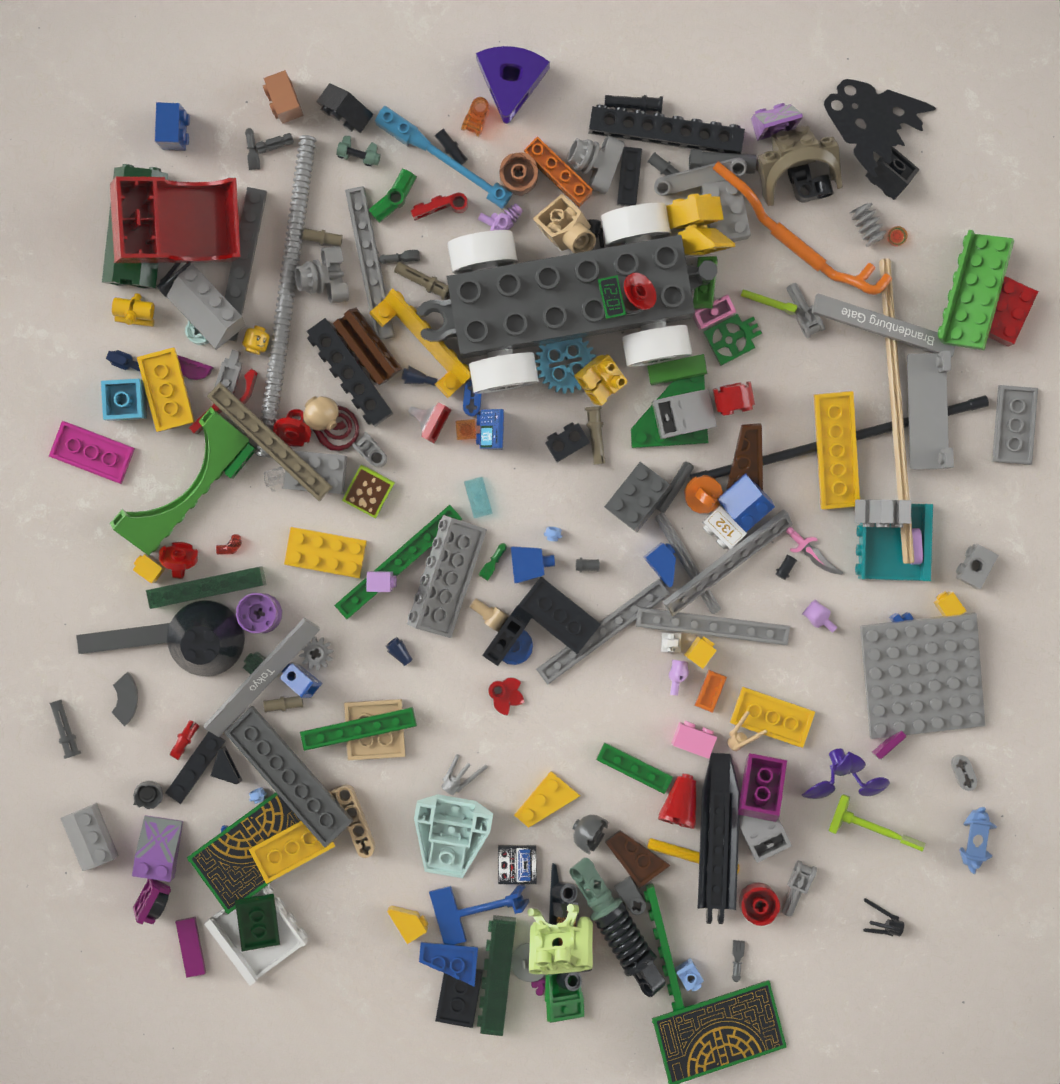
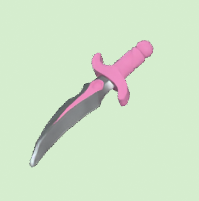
M792 527L786 530L787 534H790V537L799 544L796 548H790L791 552L796 553L802 550L815 565L823 570L834 574H843L842 571L828 562L818 548L812 547L809 544L811 541H817L816 537L803 539Z

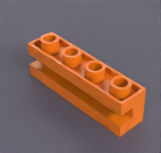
M538 136L524 149V152L535 160L537 168L577 207L580 208L592 195L593 189Z

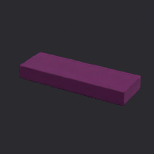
M196 917L176 920L186 978L206 974Z

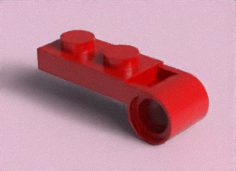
M459 192L447 197L439 195L432 198L430 203L425 205L424 203H419L413 206L414 209L410 211L414 221L450 206L454 212L463 213L468 208L467 197ZM462 199L464 200V205L456 207L454 201Z

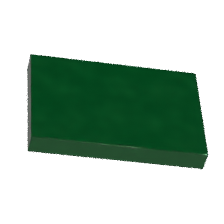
M274 893L235 900L242 952L280 945Z

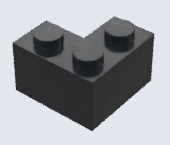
M331 83L328 84L316 101L322 106L320 109L328 116L331 115L338 121L342 120L344 122L343 126L350 132L355 130L361 133L374 115L350 92Z

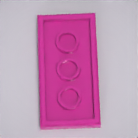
M62 421L49 457L122 484L135 448Z

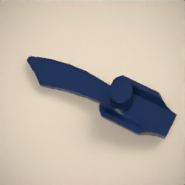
M119 350L108 351L106 359L113 366L123 370H128L131 367L140 372L139 364L133 361L132 355Z

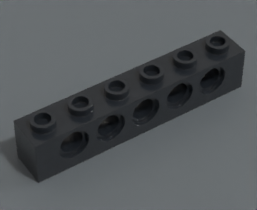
M326 318L307 330L309 334L307 337L308 341L313 347L317 345L320 350L318 355L324 363L326 361L329 362L331 368H329L330 372L335 378L339 376L343 382L340 386L346 394L351 393L354 398L351 400L357 409L361 408L365 413L363 418L368 425L373 424L376 427L394 414ZM327 337L331 338V345L323 347L322 340ZM336 353H341L343 356L342 361L339 363L333 362V356ZM347 369H353L354 375L350 379L344 377V372ZM362 384L365 387L364 393L356 394L355 387ZM369 400L376 402V407L373 410L366 408V403Z

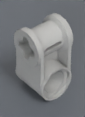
M367 432L364 433V436L357 443L352 444L371 465L379 468L386 464V454ZM376 453L382 455V460L379 463L373 462V456Z

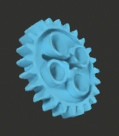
M583 338L549 343L545 344V346L539 345L538 347L542 352L535 353L540 357L535 360V363L539 364L537 371H541L538 378H545L542 384L548 382V389L555 386L556 393L560 388H562L563 394H566L567 388H569L571 393H574V387L577 390H581L580 384L574 377L575 374L572 368L577 364L582 369L592 361V358L596 357V354H590L593 347H586L589 341L582 342ZM570 346L576 347L577 354L575 356H571L568 353ZM551 350H556L559 354L558 359L555 361L549 356ZM564 357L566 360L582 358L581 361L567 364V368L565 365L549 367V364L563 361ZM555 369L562 370L563 376L561 379L554 377Z

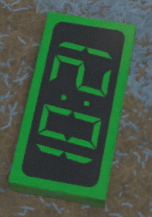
M618 275L598 279L606 319L625 316L626 312Z

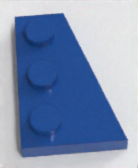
M421 942L420 963L475 987L478 947Z

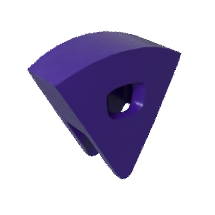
M512 46L493 47L476 53V60L500 117L505 124H508L548 72L550 62L535 52Z

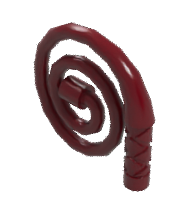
M339 405L338 409L350 415L355 425V434L349 443L340 446L333 445L322 431L313 430L319 442L324 447L333 451H342L350 448L359 436L360 427L354 413L348 408ZM339 413L337 417L345 419L348 429L345 434L336 436L325 429L326 435L334 440L347 438L352 430V422L349 417ZM342 420L332 430H342L347 426Z

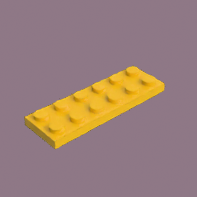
M854 392L813 394L821 509L855 507V500H860Z

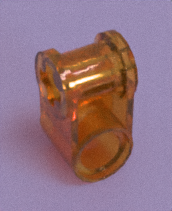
M477 97L473 100L461 130H468L475 133L477 137H480L490 110L488 101L485 98ZM479 103H482L486 106L485 110L482 112H478L475 109L476 105Z

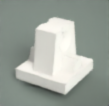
M662 633L661 652H681V633Z

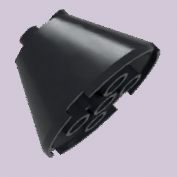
M210 600L196 601L183 607L173 617L167 633V644L174 661L185 671L197 676H215L230 669L239 659L245 642L244 629L238 624L236 615L224 604Z

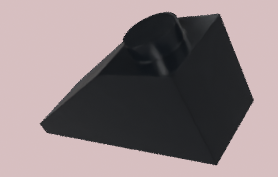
M517 605L482 656L499 666L533 616Z

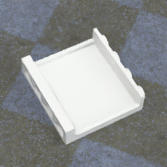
M268 884L252 897L273 894L274 890ZM275 895L280 945L242 952L236 909L227 914L223 908L204 924L250 986L259 977L301 946L304 947L308 942L306 932L302 928L299 929L296 925L295 917L291 913H287L284 909V902L279 897L276 898Z

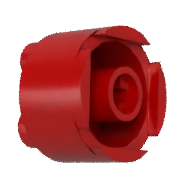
M751 381L746 382V386L744 384L741 385L740 382L721 386L720 391L717 388L713 389L717 412H720L723 416L734 414V410L737 409L742 412L753 410L755 401Z
M749 884L741 890L739 896L740 910L744 917L755 925L764 926L772 923L780 911L779 899L773 889L767 884ZM758 901H761V902H762V903L760 904V905H761L760 907H757V905H756V904H758Z

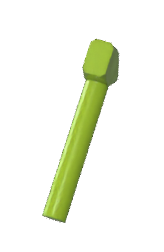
M744 289L741 293V297L783 310L789 315H795L798 308L795 304L783 303Z

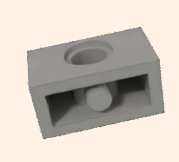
M973 544L965 553L966 559L964 563H960L958 566L956 578L975 589H981L999 555L979 544ZM975 560L979 563V568L976 571L971 566Z

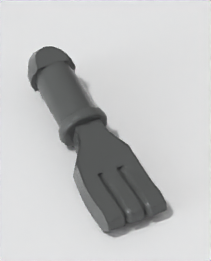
M247 128L245 135L247 149H249L247 155L249 170L260 169L259 156L255 152L254 131L251 128Z
M407 250L402 254H383L379 257V262L382 264L420 260L418 250Z
M733 940L732 954L735 961H733L732 979L734 982H739L741 979L742 962L740 960L744 956L745 941Z

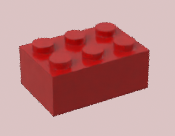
M1005 276L988 338L1006 346L1014 345L1039 291Z

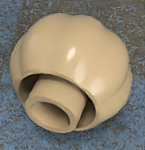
M314 396L305 404L304 422L313 430L321 431L327 429L330 431L337 425L336 419L339 409L331 398L323 396L317 398Z

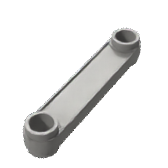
M733 158L720 162L737 177L744 175L747 170V163L742 158ZM714 163L660 177L654 184V190L658 195L663 196L724 181L725 179L712 169L716 164ZM741 163L744 168L741 171H736L733 169V165ZM664 182L668 185V188L660 190L658 184Z

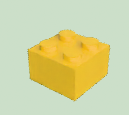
M691 194L687 196L688 199L686 200L684 198L673 200V204L666 206L670 229H685L686 226L697 225L698 227L724 220L720 196Z

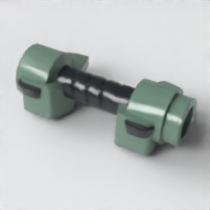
M351 136L343 137L342 142L338 144L336 152L338 158L347 160L350 156L363 159L364 165L371 167L373 165L378 166L381 154L377 153L378 147L373 142H371L365 152L351 148Z

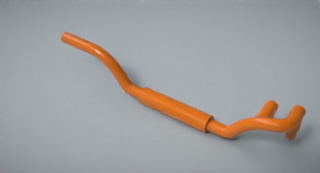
M719 161L712 168L746 197L753 207L756 217L771 231V235L817 272L820 270L830 279L852 285L870 295L881 293L891 282L892 277L884 274L875 285L867 283L865 280L875 270V266L871 263H868L860 274L856 276L834 270L826 263L827 260L804 241L780 222L777 224L765 213L757 195L745 182Z

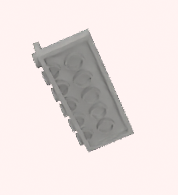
M443 515L438 524L436 538L432 542L430 556L426 560V568L421 576L420 586L415 594L412 610L408 615V625L448 638L452 637L487 529Z

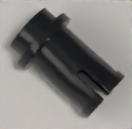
M786 555L779 569H776L775 575L783 580L789 578V573L797 560L790 555Z

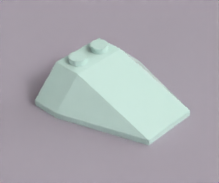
M438 794L417 800L414 821L425 872L463 878L490 833L493 813L477 801Z

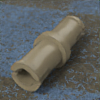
M304 228L302 240L318 242L319 245L328 244L341 247L343 235L327 233L326 230L317 231Z
M281 696L280 699L263 700L265 713L277 710L284 712L286 709L302 708L303 699L300 696L287 698Z

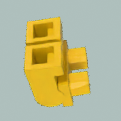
M609 354L597 356L574 375L580 386L586 389L585 393L592 403L601 406L607 402V398L611 394H615L628 382Z

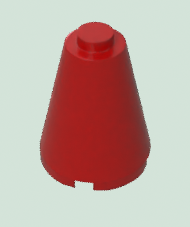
M682 773V776L677 777L659 813L658 820L677 824L681 827L695 828L696 780H693L694 776Z

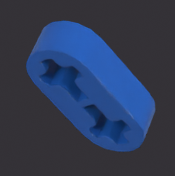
M470 380L465 385L463 410L468 416H475L480 411L482 394H475L474 397H471V390H468V386H472V381ZM471 399H474V406H477V410H473V413H469V409H466V406L470 405Z

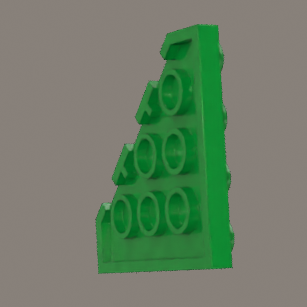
M704 375L672 381L657 400L705 390ZM652 405L630 429L632 448L708 443V429L660 440Z

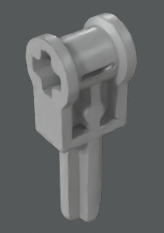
M796 283L789 285L787 291L793 303L798 306V312L795 314V317L805 337L808 339L812 334L820 330L824 331L825 326L820 316L812 314L813 305H807Z
M799 860L796 862L788 882L791 890L782 909L784 915H793L801 894L808 893L810 885L815 878L817 867H809L802 864V861Z

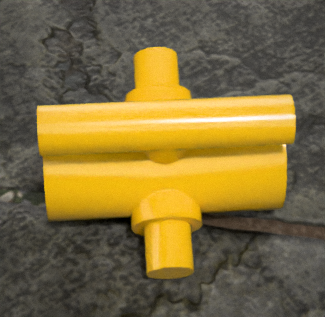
M138 293L134 294V297L131 299L115 297L112 302V315L115 316V322L153 327L154 303L141 301L142 296Z

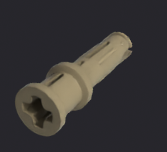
M400 261L397 263L394 273L425 287L428 293L432 292L440 296L442 300L447 298L449 294L448 285L437 280V277H429Z
M602 406L585 408L588 417L586 425L590 429L593 465L606 463L601 429L604 425L600 414Z

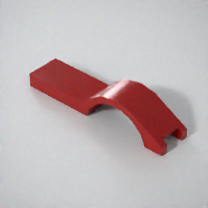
M250 369L244 375L246 390L239 399L243 404L247 403L252 396L258 373L253 369ZM215 404L211 406L218 413L222 412ZM203 415L189 427L194 434H198L203 430L202 425L199 423Z

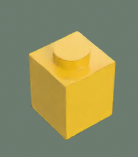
M144 554L135 560L133 571L152 584L156 583L166 568L150 555Z
M944 591L936 597L938 600L933 602L943 616L961 615L966 612V609L954 592Z

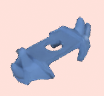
M985 807L972 810L963 823L964 826L970 825L966 852L963 847L959 851L963 863L968 866L973 874H976V869L980 868L983 861L992 858V855L986 851L989 830L996 829L997 826L990 822L989 815L985 812ZM976 835L983 837V842L979 847H975L976 845L973 843V838Z

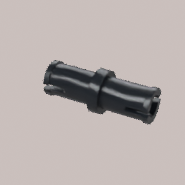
M444 128L435 135V138L445 148L446 154L449 153L455 161L462 165L468 160L459 149L458 143L451 139Z

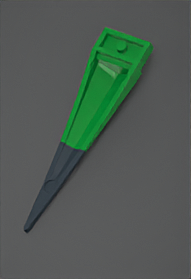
M552 863L549 924L557 925V923H562V918L553 916L552 902L558 901L554 899L552 889L559 882L557 866ZM556 938L553 941V946H562L563 944L561 938ZM558 974L546 975L545 1002L547 1021L553 1023L584 1017V997L581 986L576 991L566 990L557 984L556 978Z

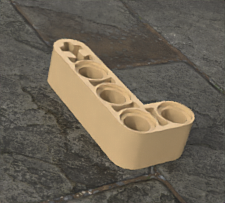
M345 784L328 790L346 812L349 808L356 809L357 815L350 816L354 822L347 828L358 855L362 858L370 857L375 850V842L354 788L351 785ZM341 791H349L350 798H343L341 796ZM354 827H363L364 833L357 834ZM364 843L366 846H370L368 852L366 849L362 850Z

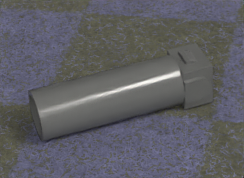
M691 149L689 170L714 164L718 161L742 158L747 163L745 173L755 174L756 155L702 152V150ZM741 163L733 165V169L736 171H741L744 168Z

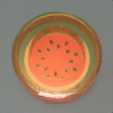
M901 226L893 227L887 234L888 242L893 246L904 244L908 236L907 231Z

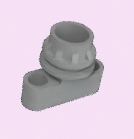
M607 135L601 150H599L598 142L577 138L570 148L567 162L573 164L576 170H582V173L585 175L590 170H593L588 185L593 190L606 194L622 154L624 142Z
M340 246L321 249L322 266L319 260L308 261L301 266H296L295 280L299 291L321 294L323 293L324 286H326L330 303L347 302L349 300L348 284L343 283L342 280L344 272L341 271L340 264L344 261Z

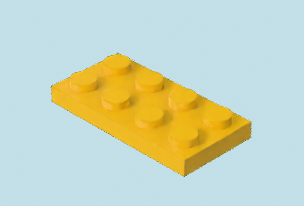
M173 347L137 357L156 432L194 423L195 420L176 348Z
M291 527L284 565L360 578L367 541Z
M742 686L730 723L737 725L743 715L749 711L750 714L741 727L758 733L767 730V733L764 735L803 748L815 711Z
M300 821L251 847L249 851L267 884L335 847V844L332 842L324 848L303 822Z

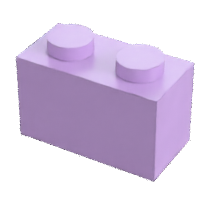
M393 571L367 572L366 592H391L397 585V576H393Z

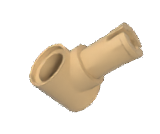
M477 598L470 606L471 609L483 617L486 625L499 632L509 617L497 607H489Z

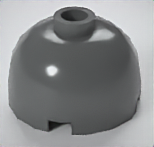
M591 814L583 817L581 820L578 819L573 825L575 844L582 851L591 854L590 850L594 851L605 835L602 833L604 827L608 828V821L600 816Z

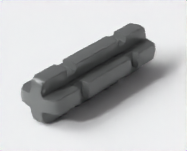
M287 133L283 137L277 136L267 139L266 142H257L256 148L258 153L261 154L265 153L266 150L271 151L284 147L285 144L286 146L294 143L292 134Z

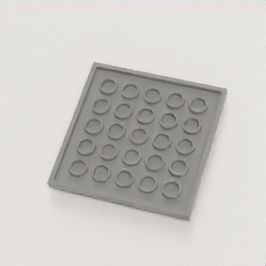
M975 612L860 626L869 735L871 739L892 737L900 731H903L905 735L985 726L978 625Z

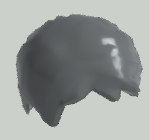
M154 781L140 783L133 794V805H137L139 808L144 806L146 809H154L163 799L161 785Z

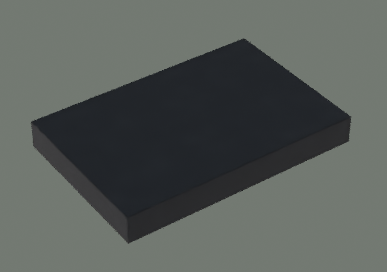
M476 969L475 987L444 973L435 1022L473 1028L483 970Z

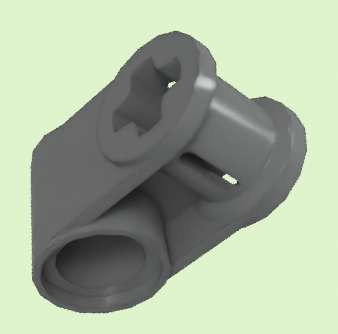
M631 876L614 886L631 913L640 915L645 911V899ZM634 901H636L637 903L641 902L639 909L637 907H633Z

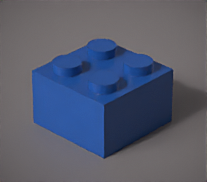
M156 102L155 142L163 150L186 151V145H189V134L186 132L187 126L190 125V115L187 114L180 103Z

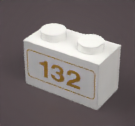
M720 506L702 522L705 525L703 529L710 536L714 534L718 538L716 542L723 549L727 547L731 550L747 534Z

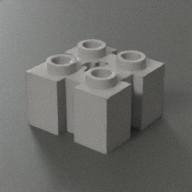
M855 500V523H863V527H875V523L876 527H890V523L891 527H903V524H911V500Z

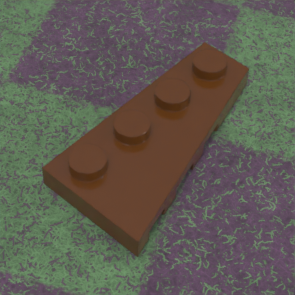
M761 423L741 425L726 490L745 473L763 490Z

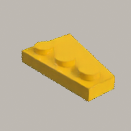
M550 771L514 816L529 828L580 797V794Z

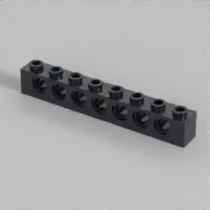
M596 105V107L592 106L588 134L609 135L615 138L716 153L741 154L745 129L735 124L722 126V123L715 121L709 124L702 123L703 121L700 119H691L689 121L684 120L681 116L668 118L661 113L648 115L641 110L628 112L627 109L617 107L614 110L608 109L605 105ZM612 117L615 123L608 125L604 119ZM625 120H631L634 126L631 128H627L624 126L623 122ZM650 123L653 128L647 131L642 125ZM667 125L672 131L664 133L661 127ZM687 128L691 134L684 136L680 130ZM701 131H706V132H708V133H709V138H708V139H703V138H701L700 132H701ZM719 135H727L728 141L722 142L719 139Z

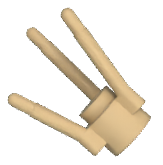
M749 711L743 715L736 727L729 733L731 737L728 739V745L733 751L740 750L745 745L767 733V730H763L747 738L743 732H737L750 714Z

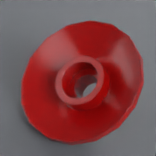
M631 273L626 277L624 290L629 301L641 310L652 308L656 303L657 294L651 281L640 273Z

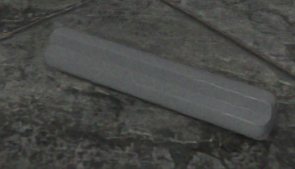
M686 461L683 463L670 483L672 486L671 491L656 508L662 513L666 512L694 469L691 463Z

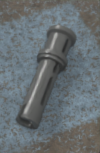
M62 700L49 703L61 737L59 738V744H62L65 753L64 759L81 754L75 742L76 735L71 732Z

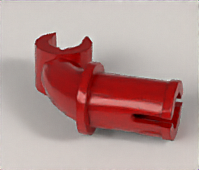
M189 720L182 733L177 735L178 740L169 754L173 758L180 759L182 753L185 752L184 748L187 744L191 743V738L199 729L197 723L193 726L194 721Z

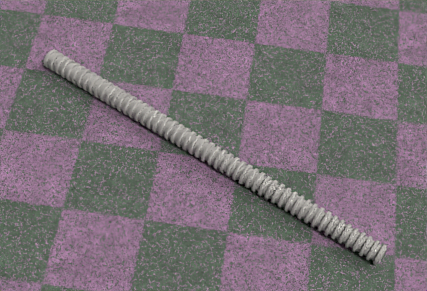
M309 135L299 136L301 142L298 143L300 148L297 150L299 152L297 154L298 160H296L297 166H295L297 171L294 172L296 178H293L295 184H293L294 190H292L293 196H291L292 202H290L292 207L289 208L291 213L288 215L290 217L288 220L289 225L287 226L288 231L286 232L288 236L285 238L287 243L284 244L286 249L283 251L285 253L283 255L284 261H282L283 267H281L283 272L280 273L282 279L279 280L281 285L278 287L280 288V291H278L279 297H277L278 303H276L278 308L275 309L277 315H274V318H276V321H274L275 327H273L274 333H272L274 337L271 339L273 344L270 345L272 351H269L271 354L269 357L270 362L268 363L269 368L267 369L269 373L266 375L268 380L265 381L267 386L264 387L266 392H264L265 398H263V401L265 402L262 404L264 409L261 410L263 416H260V419L272 431L275 421L278 420L276 415L279 414L277 412V409H279L278 403H280L278 399L281 397L279 392L282 391L280 386L283 385L281 380L284 378L282 377V374H284L283 368H285L283 363L286 362L284 356H287L285 350L288 349L286 344H288L287 338H289L288 332H290L288 327L291 326L289 320H292L290 315L293 313L291 311L293 308L292 303L294 302L293 297L295 296L293 291L296 290L294 287L296 285L295 268L299 266L298 261H300L298 255H301L299 249L302 248L300 243H302L301 237H303L302 232L304 231L302 227L305 225L303 220L306 219L304 214L307 212L305 210L307 208L306 202H308L307 196L309 195L307 191L310 189L308 184L311 183L309 178L312 176L310 174L312 172L311 166H313L312 160H314L312 155L315 154L313 148L316 147L314 144L316 138ZM259 445L256 446L258 452H255L257 456L271 457Z

